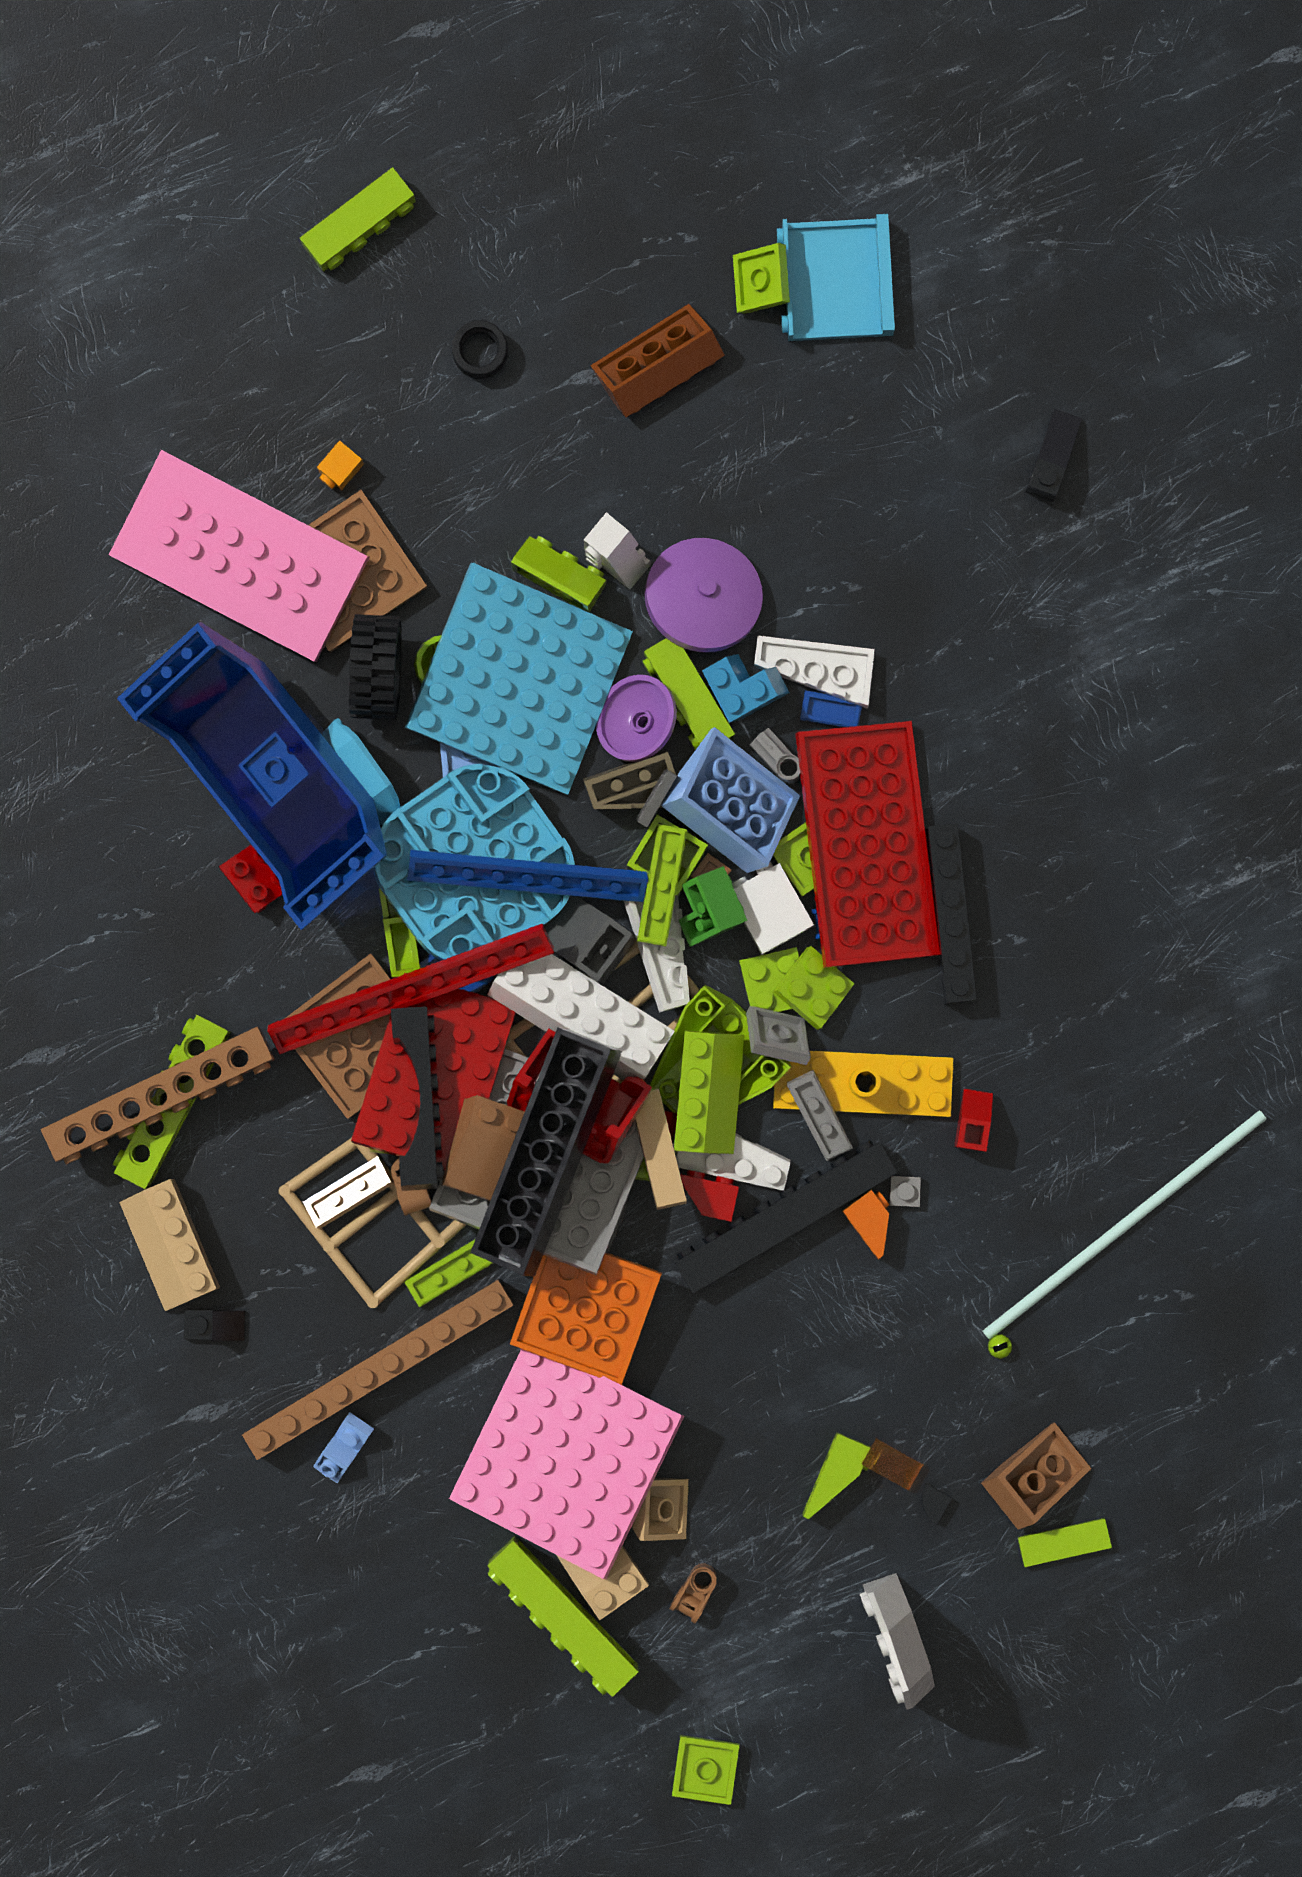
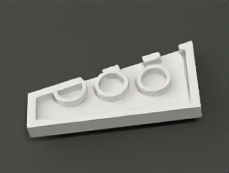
M737 1133L735 1134L734 1154L696 1153L674 1150L678 1168L783 1191L791 1161L757 1143L754 1144L742 1138Z

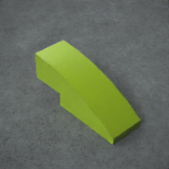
M379 887L391 976L399 977L404 973L421 968L418 942Z

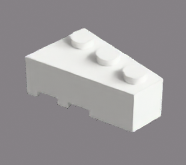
M607 512L584 539V550L587 557L585 560L598 570L601 567L629 590L652 564L644 556L645 552L642 549L638 551L635 549L639 544L630 531Z

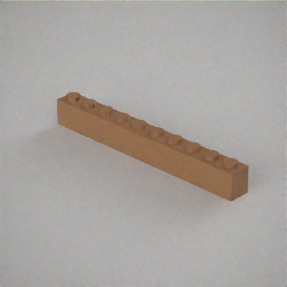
M500 1279L243 1433L242 1436L256 1460L512 1307L514 1302Z

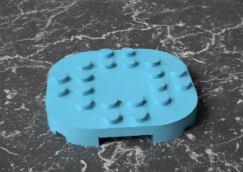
M472 764L455 769L404 806L394 811L381 827L387 856L373 867L376 881L419 944L440 961L542 923L544 925L563 909L570 895L407 881L410 850L575 865L569 844L565 838L561 837L531 795L529 787L514 773L502 767Z

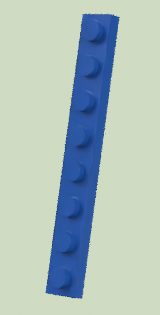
M410 850L407 881L644 902L648 873L645 871Z

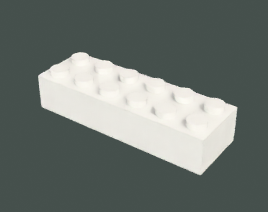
M553 954L499 973L487 994L544 1031L550 1028L556 1032L558 1027L568 1029L622 1051L614 1075L622 1080L626 1077L634 1076L645 1080L675 1032Z

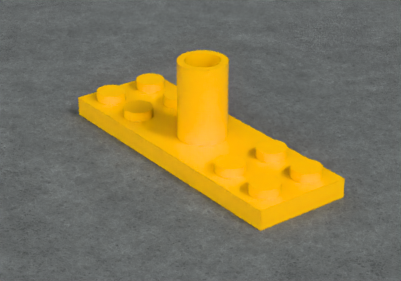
M810 1051L811 1058L807 1065L790 1062L792 1067L774 1085L773 1108L800 1110L787 1086V1082L814 1070L831 1105L837 1112L951 1117L953 1058ZM859 1074L871 1076L873 1084L870 1086L869 1092L859 1090V1086L856 1084V1077Z

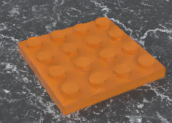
M605 1253L597 1275H593L543 1255L536 1275L533 1277L510 1345L599 1378L604 1376L622 1385L662 1273L610 1253Z

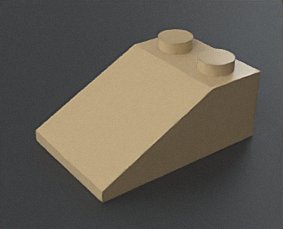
M623 1545L607 1579H602L557 1555L599 1620L649 1586L648 1580Z

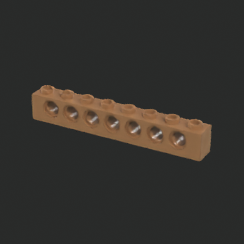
M255 1027L40 1130L55 1162L64 1160L65 1165L82 1158L80 1152L90 1147L92 1152L109 1145L107 1141L109 1138L118 1135L119 1139L135 1133L134 1127L143 1122L146 1123V1126L162 1120L161 1114L172 1109L173 1113H177L189 1107L188 1101L198 1096L200 1100H204L217 1094L215 1088L225 1083L229 1088L244 1081L242 1075L253 1071L257 1075L270 1069L269 1063L274 1061L275 1058L261 1028ZM239 1050H244L248 1054V1062L243 1067H237L233 1062V1056ZM212 1063H217L221 1067V1075L216 1080H210L206 1075V1069ZM184 1076H190L194 1080V1087L188 1093L182 1092L179 1087V1082ZM161 1088L165 1090L167 1100L163 1105L157 1106L152 1100V1095L155 1090ZM135 1101L140 1107V1113L137 1117L131 1119L126 1115L125 1108L128 1103ZM104 1114L110 1115L113 1120V1125L108 1131H102L98 1125L99 1118ZM77 1127L83 1128L86 1133V1138L81 1144L74 1143L71 1138L72 1131Z

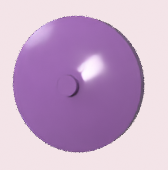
M710 538L687 539L667 548L651 567L645 585L646 608L656 628L674 644L696 652L721 651L739 643L754 627L763 601L760 578L747 557L733 546Z

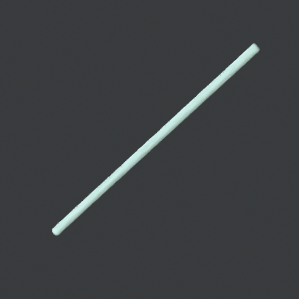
M1259 1110L986 1327L982 1331L985 1336L991 1340L1267 1120L1264 1114Z

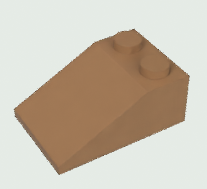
M478 1095L464 1099L441 1185L490 1201L525 1111Z
M1054 1422L1004 1461L981 1484L1019 1530L1035 1524L1091 1468Z

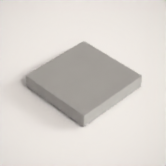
M749 1006L746 1016L751 1053L807 1065L811 1057L805 1019Z

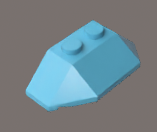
M337 718L324 730L323 737L373 798L379 823L383 825L394 811L402 807L400 806L399 798L391 782L359 737ZM325 766L322 767L319 771L322 773L323 780L334 790L343 808L349 810L355 804Z

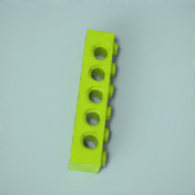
M196 1015L194 1019L189 1018L182 1031V1034L186 1035L181 1045L176 1044L169 1055L168 1060L172 1061L169 1068L194 1057L190 1052V1046L195 1040L203 1041L205 1051L226 1042L231 1032L199 1015ZM212 1063L207 1067V1077L215 1063ZM190 1078L186 1083L179 1082L181 1091L184 1093L190 1092L194 1087V1080ZM157 1089L152 1098L157 1106L163 1105V1097L166 1094L165 1090ZM196 1098L188 1101L189 1107L177 1113H173L172 1109L162 1113L163 1119L161 1121L163 1122L164 1129L158 1136L150 1133L149 1126H146L145 1122L135 1126L136 1132L127 1136V1139L130 1140L128 1147L125 1151L121 1149L114 1160L113 1165L117 1167L114 1174L143 1189L150 1188ZM140 1145L147 1146L150 1151V1156L145 1162L138 1161L135 1156V1151Z

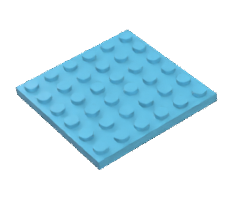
M470 563L405 728L568 795L633 631L480 565Z

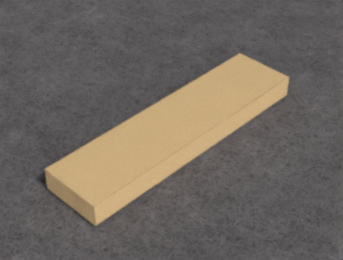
M659 1089L651 1090L635 1122L656 1208L660 1210L686 1204L687 1200Z

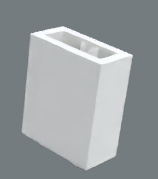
M770 862L767 867L756 870L758 875L754 878L747 880L744 876L732 883L748 920L744 922V925L761 955L814 926L780 863L773 866Z

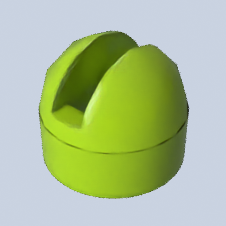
M996 1335L988 1342V1351L995 1358L1002 1359L1011 1353L1012 1343L1006 1336ZM1007 1342V1348L994 1352V1346Z

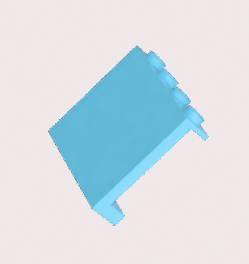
M876 214L875 219L787 223V219H783L782 228H777V243L786 244L790 302L785 303L787 315H781L782 333H788V341L893 336L895 324L888 214Z

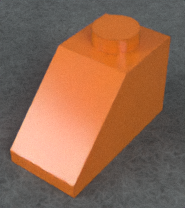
M869 1190L843 1209L842 1212L875 1257L879 1259L884 1255L889 1213L885 1208L889 1206V1203L880 1191L874 1194L872 1190Z

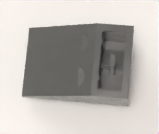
M570 896L563 909L543 925L554 946V954L602 986L636 941L633 933L578 896Z

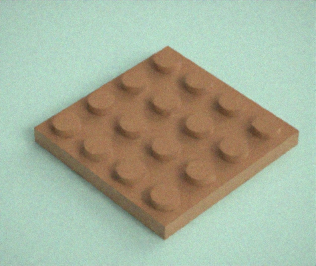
M362 490L308 525L370 557L325 644L330 653L351 640L355 614L386 616L427 588V585Z
M370 953L286 1018L391 979ZM391 1014L295 1049L347 1119L361 1110Z

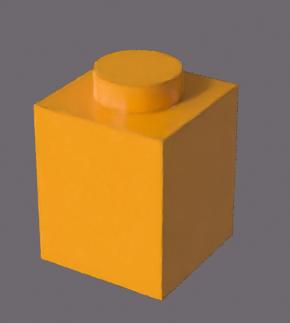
M339 440L317 466L319 473H321L319 479L330 489L336 486L342 491L364 463L357 454Z

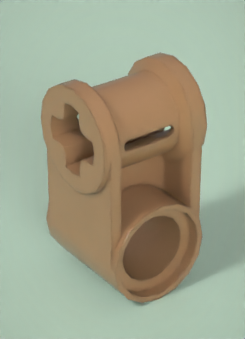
M399 1158L396 1159L391 1168V1175L404 1215L406 1216L429 1208L432 1200L428 1189L402 1191L400 1175L397 1174V1170L400 1169Z
M706 1563L696 1565L690 1572L684 1585L677 1592L669 1609L680 1611L690 1617L691 1622L696 1623L716 1586L717 1575L715 1569ZM697 1573H709L712 1577L711 1582L706 1586L699 1585L695 1581Z

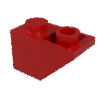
M963 1089L954 1147L981 1152L987 1151L993 1093Z
M687 1170V1175L680 1174L683 1187L702 1216L732 1222L739 1189L738 1186H733V1179L717 1176L716 1181L705 1180V1173Z

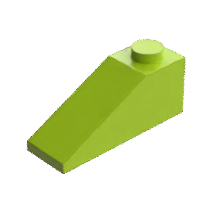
M836 1432L802 1513L803 1517L810 1519L853 1482L862 1470H868L873 1458V1454L869 1453L871 1449L869 1445Z

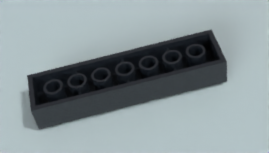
M560 1027L557 1028L470 1253L523 1276L536 1275L622 1051L574 1031Z

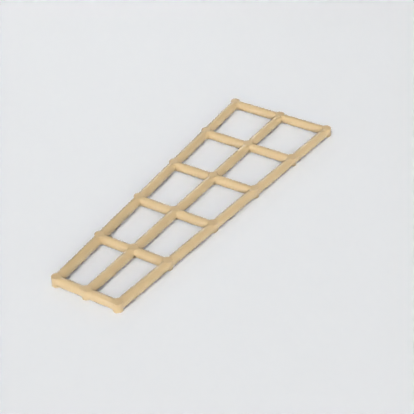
M635 941L615 970L640 953L637 941ZM688 976L689 996L693 998L699 992V988ZM649 984L628 1002L637 1008L642 1006L654 996L651 985ZM681 1014L667 1027L674 1030ZM524 1018L512 1026L505 1049L526 1057L514 1039L535 1025ZM613 1075L612 1079L616 1080L619 1083H622L623 1081L616 1075ZM350 1138L279 1188V1194L285 1199L370 1308H376L460 1232L466 1224L454 1220L439 1233L422 1210L410 1214L431 1242L373 1293L338 1249V1246L398 1200L395 1184L389 1187V1192L331 1238L323 1228H316L306 1207L294 1193V1191L357 1148L368 1162L379 1157L377 1153L370 1152V1148L352 1143V1138ZM386 1166V1168H387V1170H388L390 1176L392 1177L391 1171H390L389 1168Z

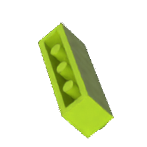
M392 167L301 236L300 241L323 272L328 268L333 270L344 261L343 257L351 250L357 252L367 244L366 239L374 233L379 235L391 225L390 221L396 216L403 217L414 208L415 196Z
M665 638L644 651L646 659L642 663L650 676L656 674L658 679L671 691L676 703V720L680 726L686 724L691 735L687 737L694 750L697 749L708 732L714 727L730 740L735 737V733L684 648Z

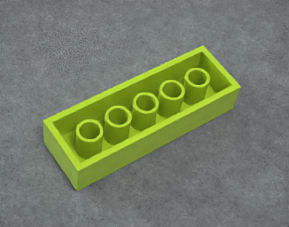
M516 1536L489 1560L487 1565L490 1568L488 1575L499 1586L504 1583L510 1589L509 1597L520 1608L525 1605L531 1611L529 1618L541 1630L546 1627L552 1633L550 1640L561 1651L566 1648L572 1654L571 1662L580 1672L584 1673L587 1670L593 1676L592 1684L601 1694L605 1695L608 1692L613 1697L639 1672V1665Z

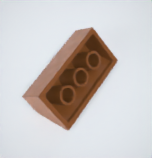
M687 304L590 366L613 403L626 418L640 411L642 407L653 400L664 396L669 390L680 383L688 381L693 375L713 365L725 355L712 329L692 306Z

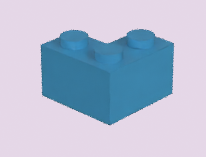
M739 654L725 657L702 670L729 723L742 720L790 693L777 667L764 669L750 677Z

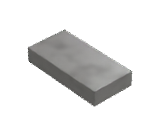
M668 769L663 771L636 818L638 823L648 827L676 779V774Z

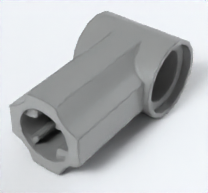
M769 728L753 740L750 746L781 781L789 785L796 783L800 779L799 758L793 755ZM790 762L796 765V773L792 776L782 774L780 769L783 764Z

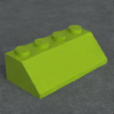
M685 1030L674 1144L675 1151L734 1154L744 1035Z

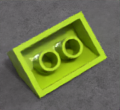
M529 536L511 561L513 571L573 606L590 613L606 586V580L602 578L604 573L591 565L587 569L577 563L579 559L567 551H563L562 554L552 549L553 544L541 536H538L537 539Z

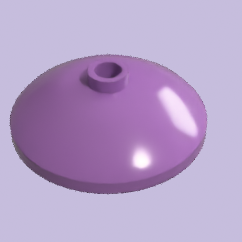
M633 675L620 680L610 688L596 723V731L601 745L612 756L627 762L642 761L653 756L664 747L674 730L677 716L675 699L669 688L652 676ZM648 720L647 725L644 727V722Z

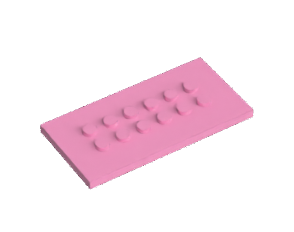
M163 450L160 451L109 553L111 557L314 662H317L370 558Z

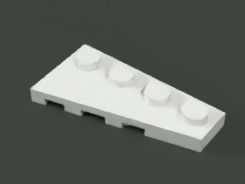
M757 636L754 667L761 670L777 667L781 677L868 709L875 649Z
M675 896L666 947L637 942L659 1013L686 1006L690 1001L687 966L684 965L683 958L685 942L684 938H682L681 925L678 921L682 918V909H679L678 896ZM623 900L637 941L644 902Z

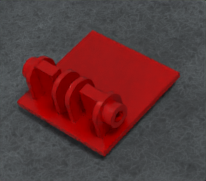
M249 845L219 866L220 870L254 913L262 912L269 903L282 895L278 877L252 845Z

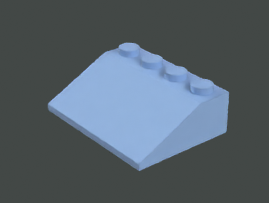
M714 727L708 732L680 770L661 806L742 870L749 873L769 865L800 795Z

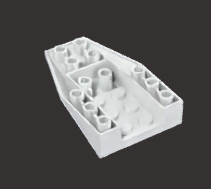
M895 1573L863 1584L865 1592L860 1593V1597L868 1617L874 1616L879 1625L881 1634L876 1635L880 1650L884 1657L888 1655L890 1657L891 1663L887 1664L886 1667L890 1676L889 1682L898 1704L904 1703L908 1710L913 1708L935 1685L931 1666L915 1619L898 1576Z

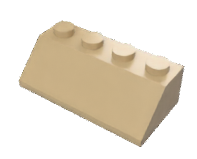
M175 1179L164 1181L119 1202L165 1311L220 1288Z

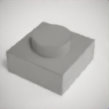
M891 1176L889 1206L920 1207L921 1177Z

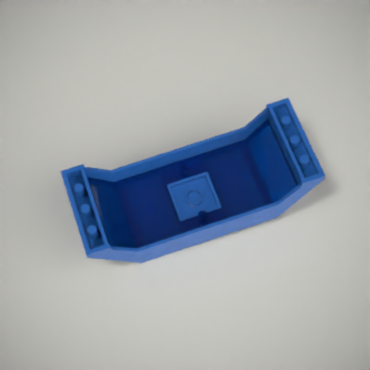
M197 623L117 698L134 721H140L169 740L279 879L285 902L283 908L301 930L305 929L387 856L375 802L266 664L205 624Z

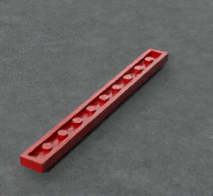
M542 923L268 1025L267 1031L279 1054L391 1014V1009L410 1007L554 953V946Z

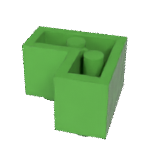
M724 866L682 884L693 912L678 921L690 947L714 938L748 921L744 908L739 902L732 886V880Z

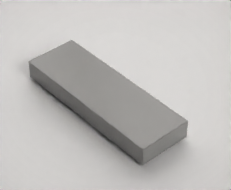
M814 1070L788 1081L787 1086L825 1160L828 1161L853 1149V1145Z

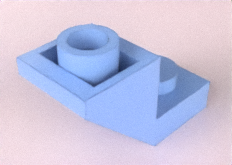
M349 1412L313 1467L325 1477L338 1483L374 1428Z

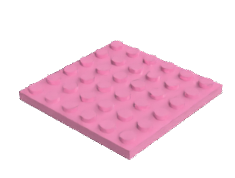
M521 1349L449 1499L602 1579H607L684 1416L604 1376L599 1378Z

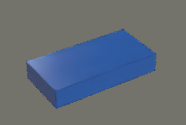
M805 690L800 721L841 728L859 726L862 707L829 694Z

